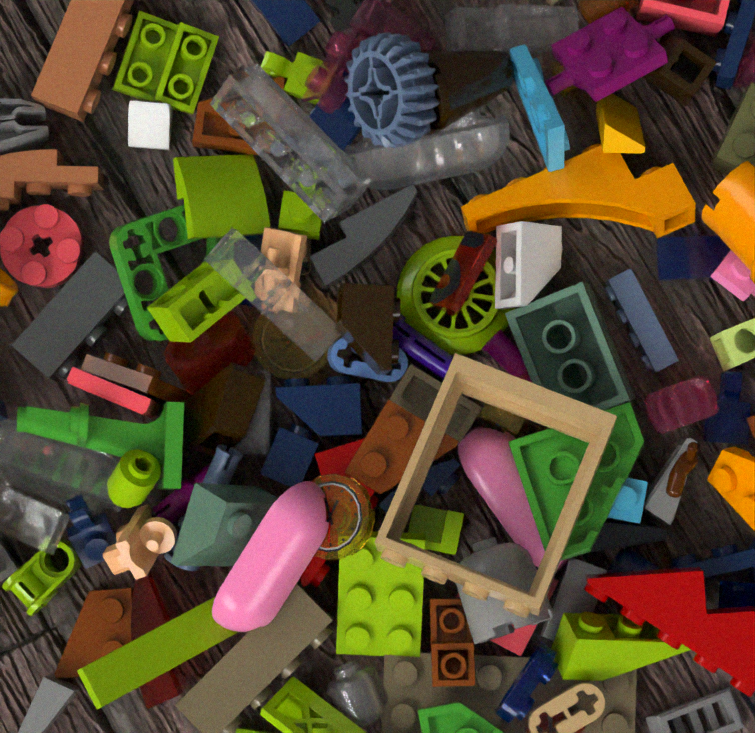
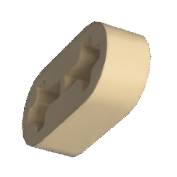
M580 682L574 684L537 705L530 712L528 717L530 733H547L545 730L537 731L536 726L541 723L539 715L546 712L550 717H553L563 712L565 717L554 724L555 733H574L602 715L605 709L604 695L598 687L590 683ZM579 691H583L586 695L594 694L596 700L591 703L593 711L588 714L583 709H578L571 714L567 710V708L579 701L576 695Z

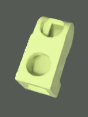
M755 318L709 337L724 372L755 358Z

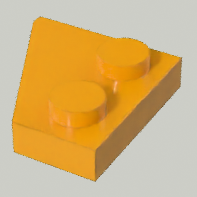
M735 446L723 449L707 480L755 531V457L748 451Z

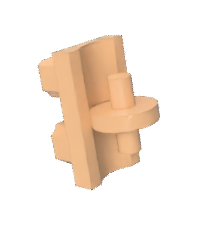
M271 227L264 228L259 261H254L252 268L253 271L257 272L253 302L274 305L287 310L295 309L296 298H299L301 287L299 280L303 258L306 257L308 246L306 241L307 235Z
M149 504L137 508L129 523L120 526L115 533L116 544L108 546L103 552V558L114 575L130 570L135 579L147 576L158 555L171 550L177 541V531L174 525L165 518H152V509Z

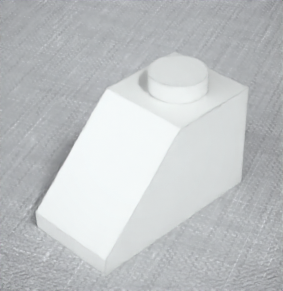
M525 221L496 226L495 309L528 306L560 270L563 251L561 242L562 226Z

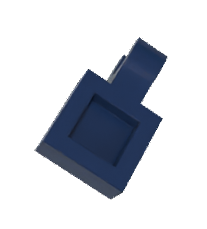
M82 494L67 500L66 504L70 509L68 515L74 525L67 528V534L84 568L87 569L105 561L103 552L108 546L117 542L116 531L106 512L93 517Z

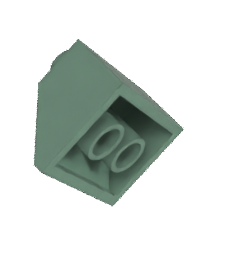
M582 281L531 302L528 306L519 307L505 313L532 383L603 411L636 399L590 283Z

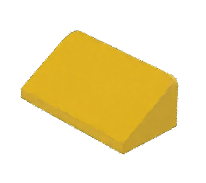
M610 94L597 101L596 116L602 152L645 153V143L638 109L614 94Z

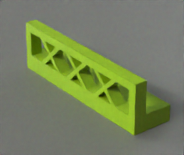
M294 676L266 703L260 712L263 718L283 733H367Z

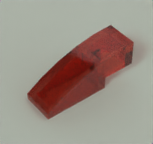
M150 571L147 576L135 580L131 608V641L170 621ZM173 669L140 686L147 709L179 696L183 692Z

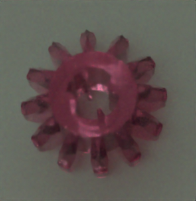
M697 376L652 392L644 400L649 422H652L655 432L662 434L714 416L719 410L714 387H711L708 377Z

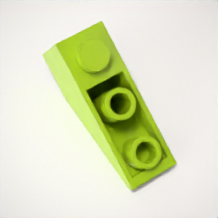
M563 612L550 654L563 680L603 681L690 651L691 649L682 644L676 650L656 636L660 629L646 620L642 626H639L622 614Z

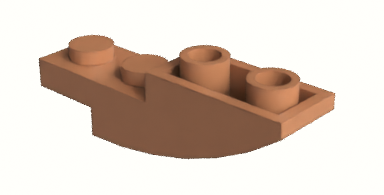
M58 149L29 150L0 155V211L9 210V204L21 205L22 188H26V194L45 196L51 195V189H67V194L71 196H92V190H104V173L99 167L64 166V157Z

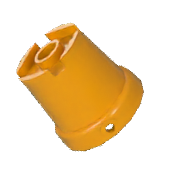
M746 161L731 171L717 185L712 193L720 201L714 210L705 204L701 219L750 270V279L755 284V166Z

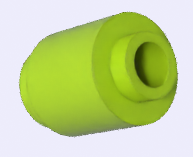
M134 449L126 452L107 481L108 495L111 501L122 508H132L142 504L160 478L161 468L157 459L144 450Z

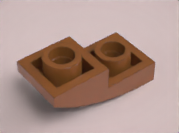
M460 597L429 598L432 687L475 686L474 642Z

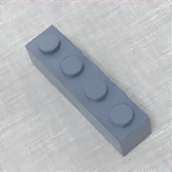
M630 268L608 279L605 282L607 287L604 288V291L610 302L615 301L619 309L616 311V314L622 325L627 324L631 332L628 334V337L633 347H638L643 356L640 357V360L645 370H650L654 374L678 362L679 359L632 269Z

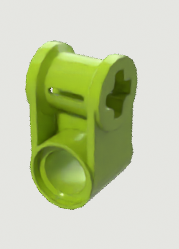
M69 540L49 542L29 561L20 566L1 587L6 592L11 590L28 608L26 613L32 617L78 571L82 562ZM56 548H62L68 554L69 564L64 571L57 570L51 563V555Z

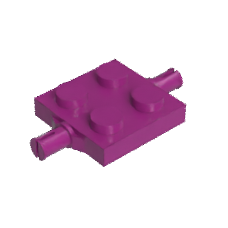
M620 7L552 44L553 57L561 64L564 71L544 80L550 96L553 97L555 94L573 85L585 90L597 102L668 63L666 50L656 39L674 30L673 21L665 14L654 22L643 25L638 23L623 7Z

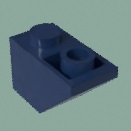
M351 377L326 378V385L310 386V381L306 378L284 380L285 387H275L276 397L321 438L362 436L360 383L351 384Z

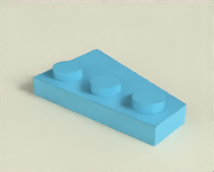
M526 44L510 48V61L514 67L513 79L547 170L552 172L564 168V151L570 150V144L565 125L557 111L554 99L550 96L543 82L544 77L538 58L532 59Z

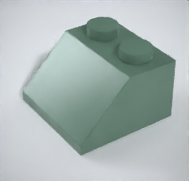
M195 483L171 563L176 566H234L264 516L278 498L259 486Z

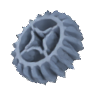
M387 32L362 40L358 48L352 49L353 59L346 62L350 73L344 77L345 82L348 84V92L344 95L349 97L351 105L348 111L353 112L355 115L354 126L362 127L363 138H371L374 145H381L385 148H398L414 144L415 141L421 140L424 134L430 132V122L437 119L433 107L440 104L435 97V89L439 86L434 83L432 76L436 69L429 68L427 64L429 54L421 53L420 43L411 41L409 35Z

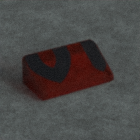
M468 231L464 235L430 297L429 302L431 305L454 317L455 315L458 316L497 244V238L475 231Z

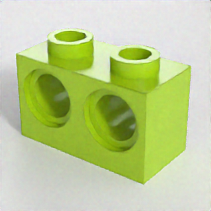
M231 257L208 258L150 304L147 309L170 342L191 343L253 293V290Z

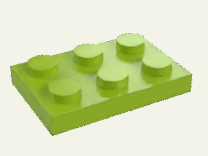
M341 530L340 545L348 541L355 530ZM359 531L349 545L339 550L336 654L420 657L424 576L421 575L423 569L406 563L405 568H401L380 558L382 552L378 551L375 546V539L379 531ZM402 534L400 540L425 550L426 534Z

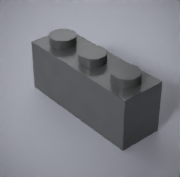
M95 251L11 346L49 379L55 382L60 376L66 379L71 368H77L81 360L77 357L88 345L91 348L95 347L105 337L109 330L105 325L114 315L117 314L121 317L130 309L117 270Z

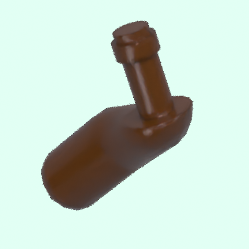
M696 442L688 444V451L680 455L669 473L666 493L672 498H678L683 494L686 477L698 464V456L696 454L698 444Z

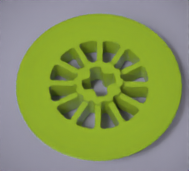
M464 236L438 238L419 248L405 264L397 285V297L400 298L401 303L400 313L406 317L405 322L452 355L455 353L459 355L469 354L481 350L500 329L503 332L506 330L509 323L505 313L515 309H495L496 250L484 242L477 248L460 245ZM457 259L461 271L459 284L464 286L463 293L469 296L468 300H459L457 305H452L449 303V295L438 303L429 302L423 304L421 293L433 294L435 288L422 286L425 277H430L442 287L441 289L445 288L450 284L449 275L445 274L447 281H444L431 270L438 264H441L445 272L448 266L446 261ZM463 261L475 264V267L466 278H462ZM479 269L488 277L474 284L469 283ZM488 284L492 287L491 296L473 292ZM472 300L491 302L490 310L485 312L473 303ZM443 304L444 307L436 319H431L426 310ZM466 308H471L482 316L483 319L477 324H473ZM448 310L452 311L450 328L438 324ZM458 311L462 313L468 328H455Z

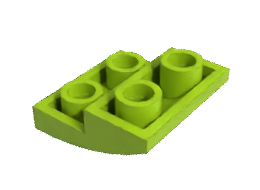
M139 10L112 90L146 102L167 103L171 105L173 110L193 114L219 36L182 22L177 25Z
M252 154L173 158L177 200H184L188 239L263 235L264 228L270 227L265 192Z

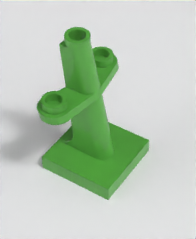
M81 402L79 406H71L69 412L18 406L17 432H26L122 457L130 450H144L152 454L159 462L161 475L158 480V489H181L184 402H166L161 406L160 416L155 421L146 424L89 416V404Z

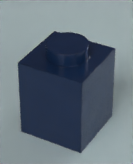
M294 424L291 425L289 431L280 427L260 474L289 487L304 482L314 461L315 454L320 447L318 443L312 441L315 433Z

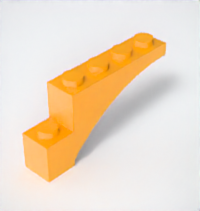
M601 144L591 145L584 149L581 154L564 161V168L548 172L547 167H545L543 171L527 178H516L510 181L506 187L491 194L477 195L468 204L461 206L467 231L479 234L496 230V226L520 221L528 222L552 218H589L615 221L654 232L657 239L694 223L696 203L674 163L662 168L659 166L652 167L643 172L639 178L634 179L621 153L602 152Z

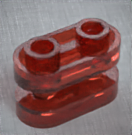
M230 310L191 343L169 342L165 349L164 357L183 388L187 392L194 394L230 363L233 362L245 367L254 356L255 346L248 333L244 330L238 316Z

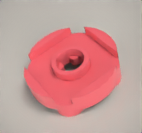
M49 204L30 206L12 216L1 231V259L8 272L18 281L32 287L53 288L67 282L78 271L83 255L84 238L77 223L64 211ZM38 237H41L43 240L49 237L52 239L53 243L48 247L50 254L46 257L40 253L35 255L32 253L31 249L35 246L34 240Z

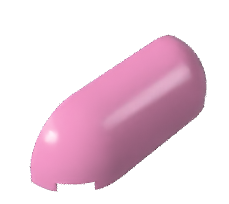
M483 426L471 428L460 443L458 442V455L461 465L469 480L512 540L528 551L534 565L539 568L545 551L509 446V441L516 438L507 431L501 433L491 428H483ZM569 558L560 561L557 571L566 566Z
M304 481L290 487L270 507L216 594L212 607V616L216 623L232 631L246 632L268 625L278 614L322 544L329 528V522H325L326 508L323 500L325 494L316 483Z

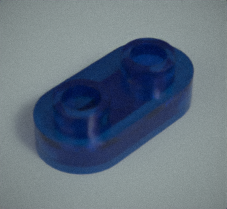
M543 642L536 648L495 710L497 716L508 723L515 717L520 721L524 719L535 702V699L530 695L539 682L546 685L559 666L554 661L557 654L555 650Z

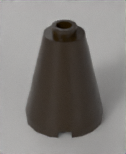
M421 51V53L429 54L427 63L429 68L436 69L432 76L434 83L439 86L435 89V97L440 102V104L433 107L437 119L430 122V132L424 135L441 132L507 91L511 87L514 77V67L510 59L500 51Z

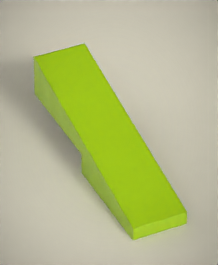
M215 597L77 670L96 709L102 708L238 633L237 631L226 629L214 621L212 607Z

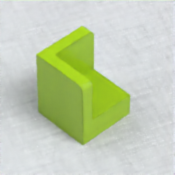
M415 505L412 510L408 533L426 534L425 549L456 555L464 513Z

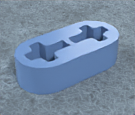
M343 337L335 340L327 352V360L335 372L378 382H394L399 380L408 368V359L401 348H399L397 368L388 372L387 375L376 374L364 360L363 362L352 361L349 362L348 367L343 366L344 359L337 357L338 350L346 349L348 344ZM351 347V352L357 354L356 351Z

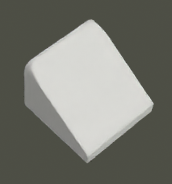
M129 101L128 147L170 150L173 118L171 105L167 103Z

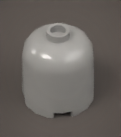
M496 537L471 545L474 553L465 557L459 563L528 592L537 573L533 560L524 547L512 542L498 544ZM456 583L474 644L513 633L512 624L515 629L530 624L533 626L555 617L547 596L539 616L529 612L528 617L524 618L503 609L505 603L490 596L487 597L486 601H482L463 593V585Z

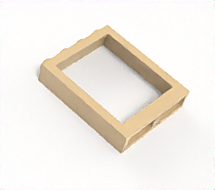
M455 353L375 539L376 549L382 552L380 558L401 568H405L406 563L422 568V576L440 584H445L447 579L463 585V593L478 600L486 601L487 597L490 596L505 602L503 609L517 616L527 618L529 612L539 616L614 430L617 416ZM462 394L589 443L529 592L400 540Z

